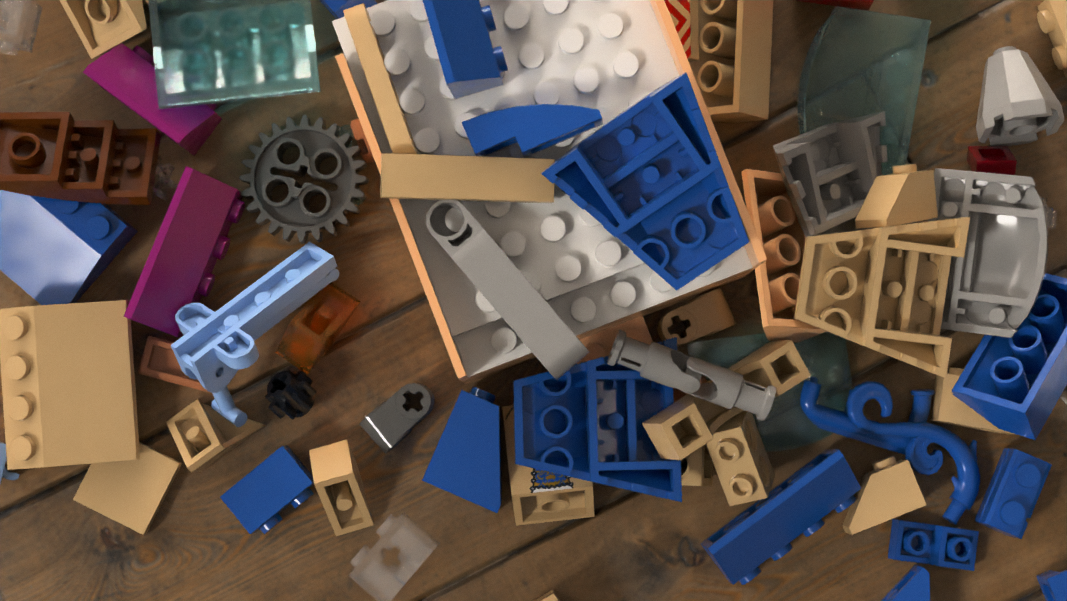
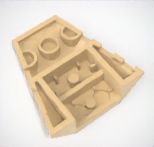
M970 217L807 236L805 239L794 319L946 378L952 338L940 335L948 277L951 257L964 258Z

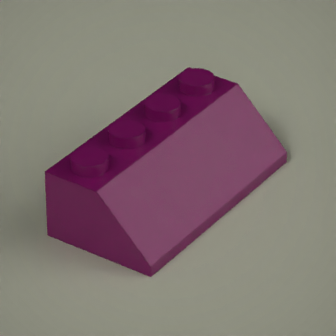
M185 167L123 317L179 338L184 336L178 327L175 315L181 307L189 303H200L202 295L207 297L211 292L216 277L211 273L217 259L223 260L228 251L231 239L227 235L232 222L237 224L245 209V202L242 201L243 196H241V192L238 189L195 169Z

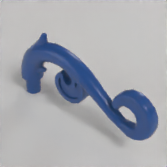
M866 381L855 386L850 392L846 403L850 421L856 427L868 433L912 437L905 449V459L909 461L911 468L916 473L931 475L938 472L943 464L942 451L934 449L930 454L927 453V447L930 443H936L949 452L957 468V477L953 476L951 478L954 491L949 498L952 501L942 517L956 525L964 511L971 510L979 493L980 473L977 464V441L972 440L968 446L964 440L952 431L927 422H871L863 414L865 403L870 399L878 401L881 407L880 415L886 418L892 414L893 400L891 393L885 385L876 381Z

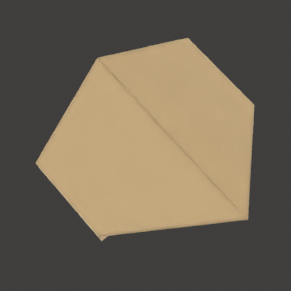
M199 399L166 421L184 463L191 473L202 472L266 426L247 419L243 426L236 427L214 411L211 406L201 403Z

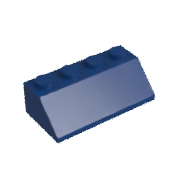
M423 0L445 81L454 99L504 85L500 73L508 71L502 47L493 48L489 32L497 29L490 5L481 7L480 0Z
M1045 273L1041 290L1033 309L1016 329L1018 332L1012 338L984 335L952 389L955 397L998 429L1036 440L1067 385V278Z
M825 449L773 488L768 498L756 501L700 544L728 582L734 585L739 581L744 585L761 572L758 566L771 557L773 561H776L787 554L793 548L790 542L803 533L805 537H808L819 530L825 524L822 518L835 509L837 513H840L851 506L857 500L853 494L859 491L861 486L841 451Z

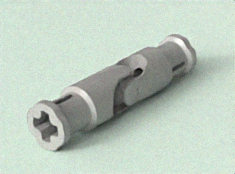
M619 330L607 361L608 365L614 366L616 363L639 371L640 376L668 387L677 388L687 394L728 409L734 406L756 414V419L761 421L767 418L776 394V387L772 385L765 388L744 380L742 374L695 357H689L682 352L655 342L649 345L627 337L626 332ZM702 374L709 377L713 382L700 384Z

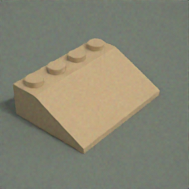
M130 300L0 309V364L7 470L140 459L131 319L123 317Z

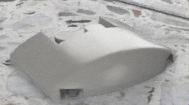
M935 168L934 181L938 218L928 219V222L970 217L964 258L951 257L941 329L1012 338L1018 332L1016 329L1026 319L1036 303L1047 264V217L1042 200L1034 187L1037 185L1033 177Z

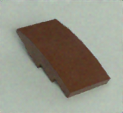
M70 112L0 113V190L66 201L151 205L161 136L157 128L118 129L114 120L74 121Z

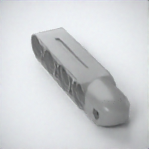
M439 200L431 206L426 216V226L430 234L556 380L589 353L588 349L463 204L457 200ZM451 208L458 209L464 217L463 226L459 232H453L446 226L445 215Z

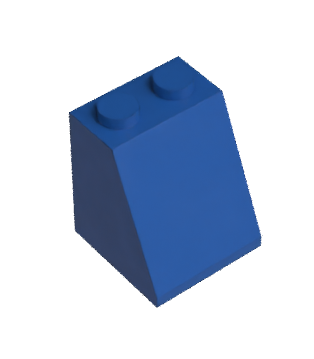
M473 386L470 393L461 390L422 481L498 513L502 504L501 407L493 404L496 398L495 395Z

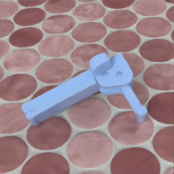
M309 241L216 312L201 303H189L177 311L175 320L184 336L170 346L183 373L191 379H198L203 388L213 394L212 409L236 427H241L246 423L247 414L235 406L227 385L239 369L248 368L257 361L259 351L255 344L256 339L329 283L338 279L340 273L336 269L337 264L333 255Z

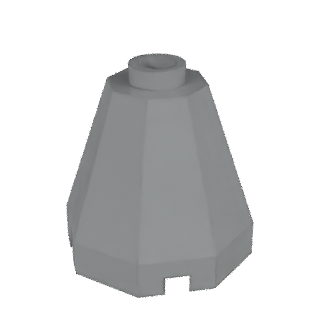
M1013 46L995 50L993 56L988 57L984 68L976 122L978 141L985 143L989 138L991 146H1012L1029 144L1038 140L1037 132L1046 129L1047 136L1056 133L1065 120L1062 105L1029 54Z

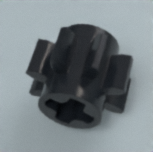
M290 370L277 373L267 385V395H265V398L271 402L268 408L280 419L285 415H288L292 420L295 417L304 416L314 404L316 390L311 387L313 381L301 370L296 374Z

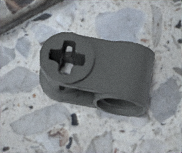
M419 383L407 384L401 387L387 401L376 407L359 425L379 448L387 454L406 438L418 423L430 414L435 404L434 394L426 385ZM409 392L423 394L424 397L420 401L423 406L422 410L418 408L408 409L407 405L411 401L407 396Z

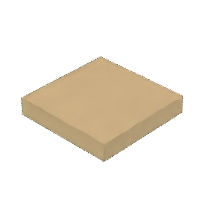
M139 442L140 459L92 463L73 500L142 535H146L182 463Z

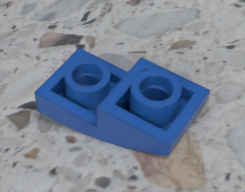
M892 519L888 558L974 571L979 531Z

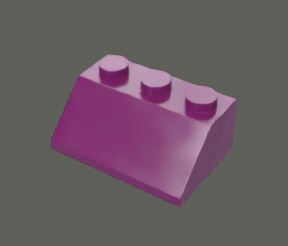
M120 43L85 68L83 73L193 156H195L222 120L214 112V109L217 107L215 102L200 91L195 96L191 95L183 89V86L186 84L184 79L169 68L164 73L160 72L152 66L155 58L138 45L131 50L123 43Z

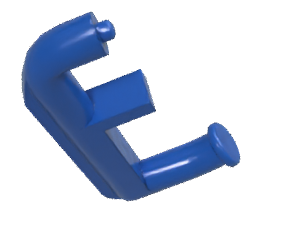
M814 376L810 377L809 381L804 380L800 393L801 409L819 429L905 455V449L912 437L877 435L856 427L850 421L847 414V404L845 405L844 412L817 404L822 385L817 383L818 378ZM930 389L911 390L913 404L908 422H927L931 398L935 391Z

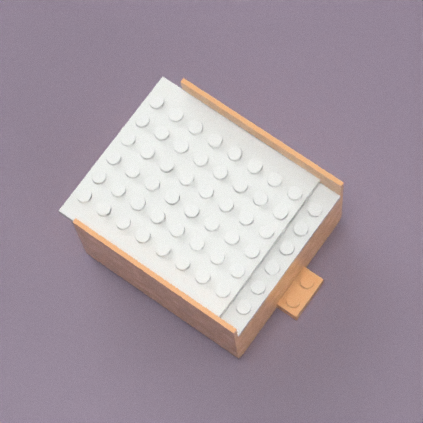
M387 0L367 8L371 19L370 23L374 28L385 58V67L390 72L399 97L400 106L405 114L418 154L476 156L462 122L488 112L516 106L555 104L597 109L600 111L603 125H605L649 93L687 72L749 243L679 290H675L638 258L628 246L609 233L591 214L569 198L570 196L555 183L553 203L459 201L588 349L589 353L577 364L609 356L619 330L625 331L627 337L650 345L653 340L643 316L739 280L767 260L664 0H480L481 7L490 5L497 29L489 32L493 48L502 47L508 71L500 73L504 85L454 99L446 84L423 0ZM344 16L332 21L344 54H339L335 58L381 176V154L392 153ZM603 125L525 158L555 159L556 161ZM518 142L491 155L484 156L524 158ZM390 199L458 379L464 384H468L536 358L430 234L426 226V216L431 206L439 200ZM451 208L445 215V223L449 230L459 232L463 226L464 217L458 209Z

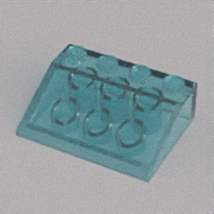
M148 0L159 109L321 91L312 0Z

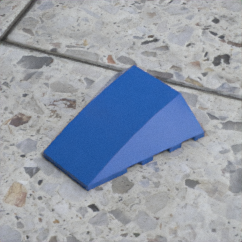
M687 72L643 97L580 141L541 173L550 182L555 183L569 195V198L580 208L585 209L599 221L609 233L628 246L638 258L675 290H679L749 243Z
M677 337L657 342L660 345L677 350ZM609 356L575 364L558 380L548 371L513 381L516 465L682 502L681 461L661 459L642 425L643 422L674 403L672 387L640 376L639 371L617 363L614 366L608 365Z

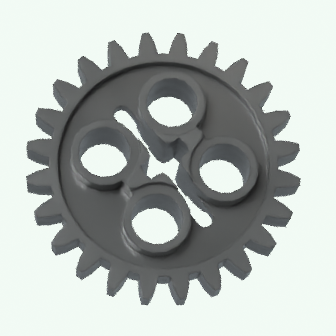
M307 115L302 116L300 126H297L290 117H287L286 129L283 130L277 124L272 123L274 135L268 137L260 132L258 135L263 142L261 148L254 145H249L248 147L256 155L254 160H242V163L251 171L249 174L239 176L241 181L250 184V188L242 191L241 196L247 199H254L246 209L250 213L261 211L256 219V223L260 226L271 221L268 230L270 234L275 236L283 228V239L287 242L292 240L295 233H297L299 242L302 244H306L309 233H312L318 242H322L323 230L325 229L333 236H337L335 224L340 222L349 227L350 222L345 215L348 211L359 214L360 210L353 203L355 199L364 200L367 198L363 192L358 190V186L369 183L367 177L358 175V172L368 167L367 163L362 160H354L360 155L362 150L359 146L347 148L353 138L349 133L338 138L340 127L336 123L331 125L326 131V121L322 117L317 119L314 126H311ZM291 147H298L300 149L299 159L293 164H284L283 155L285 151ZM329 157L337 158L338 166L332 174L322 175L320 173L322 161ZM273 168H278L300 177H305L308 173L314 180L335 184L338 186V189L330 191L308 182L301 186L293 178L273 175L271 171ZM280 184H287L289 188L287 198L279 203L273 202L272 191ZM318 194L325 195L327 199L325 208L321 212L311 213L309 210L311 198Z

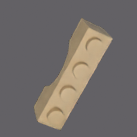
M792 340L770 341L728 368V370L742 374L743 379L765 388L769 385L776 387L775 397L782 395L811 376ZM687 394L643 422L642 425L661 459L682 460L713 440L715 431L722 424L744 410L734 406L728 409Z

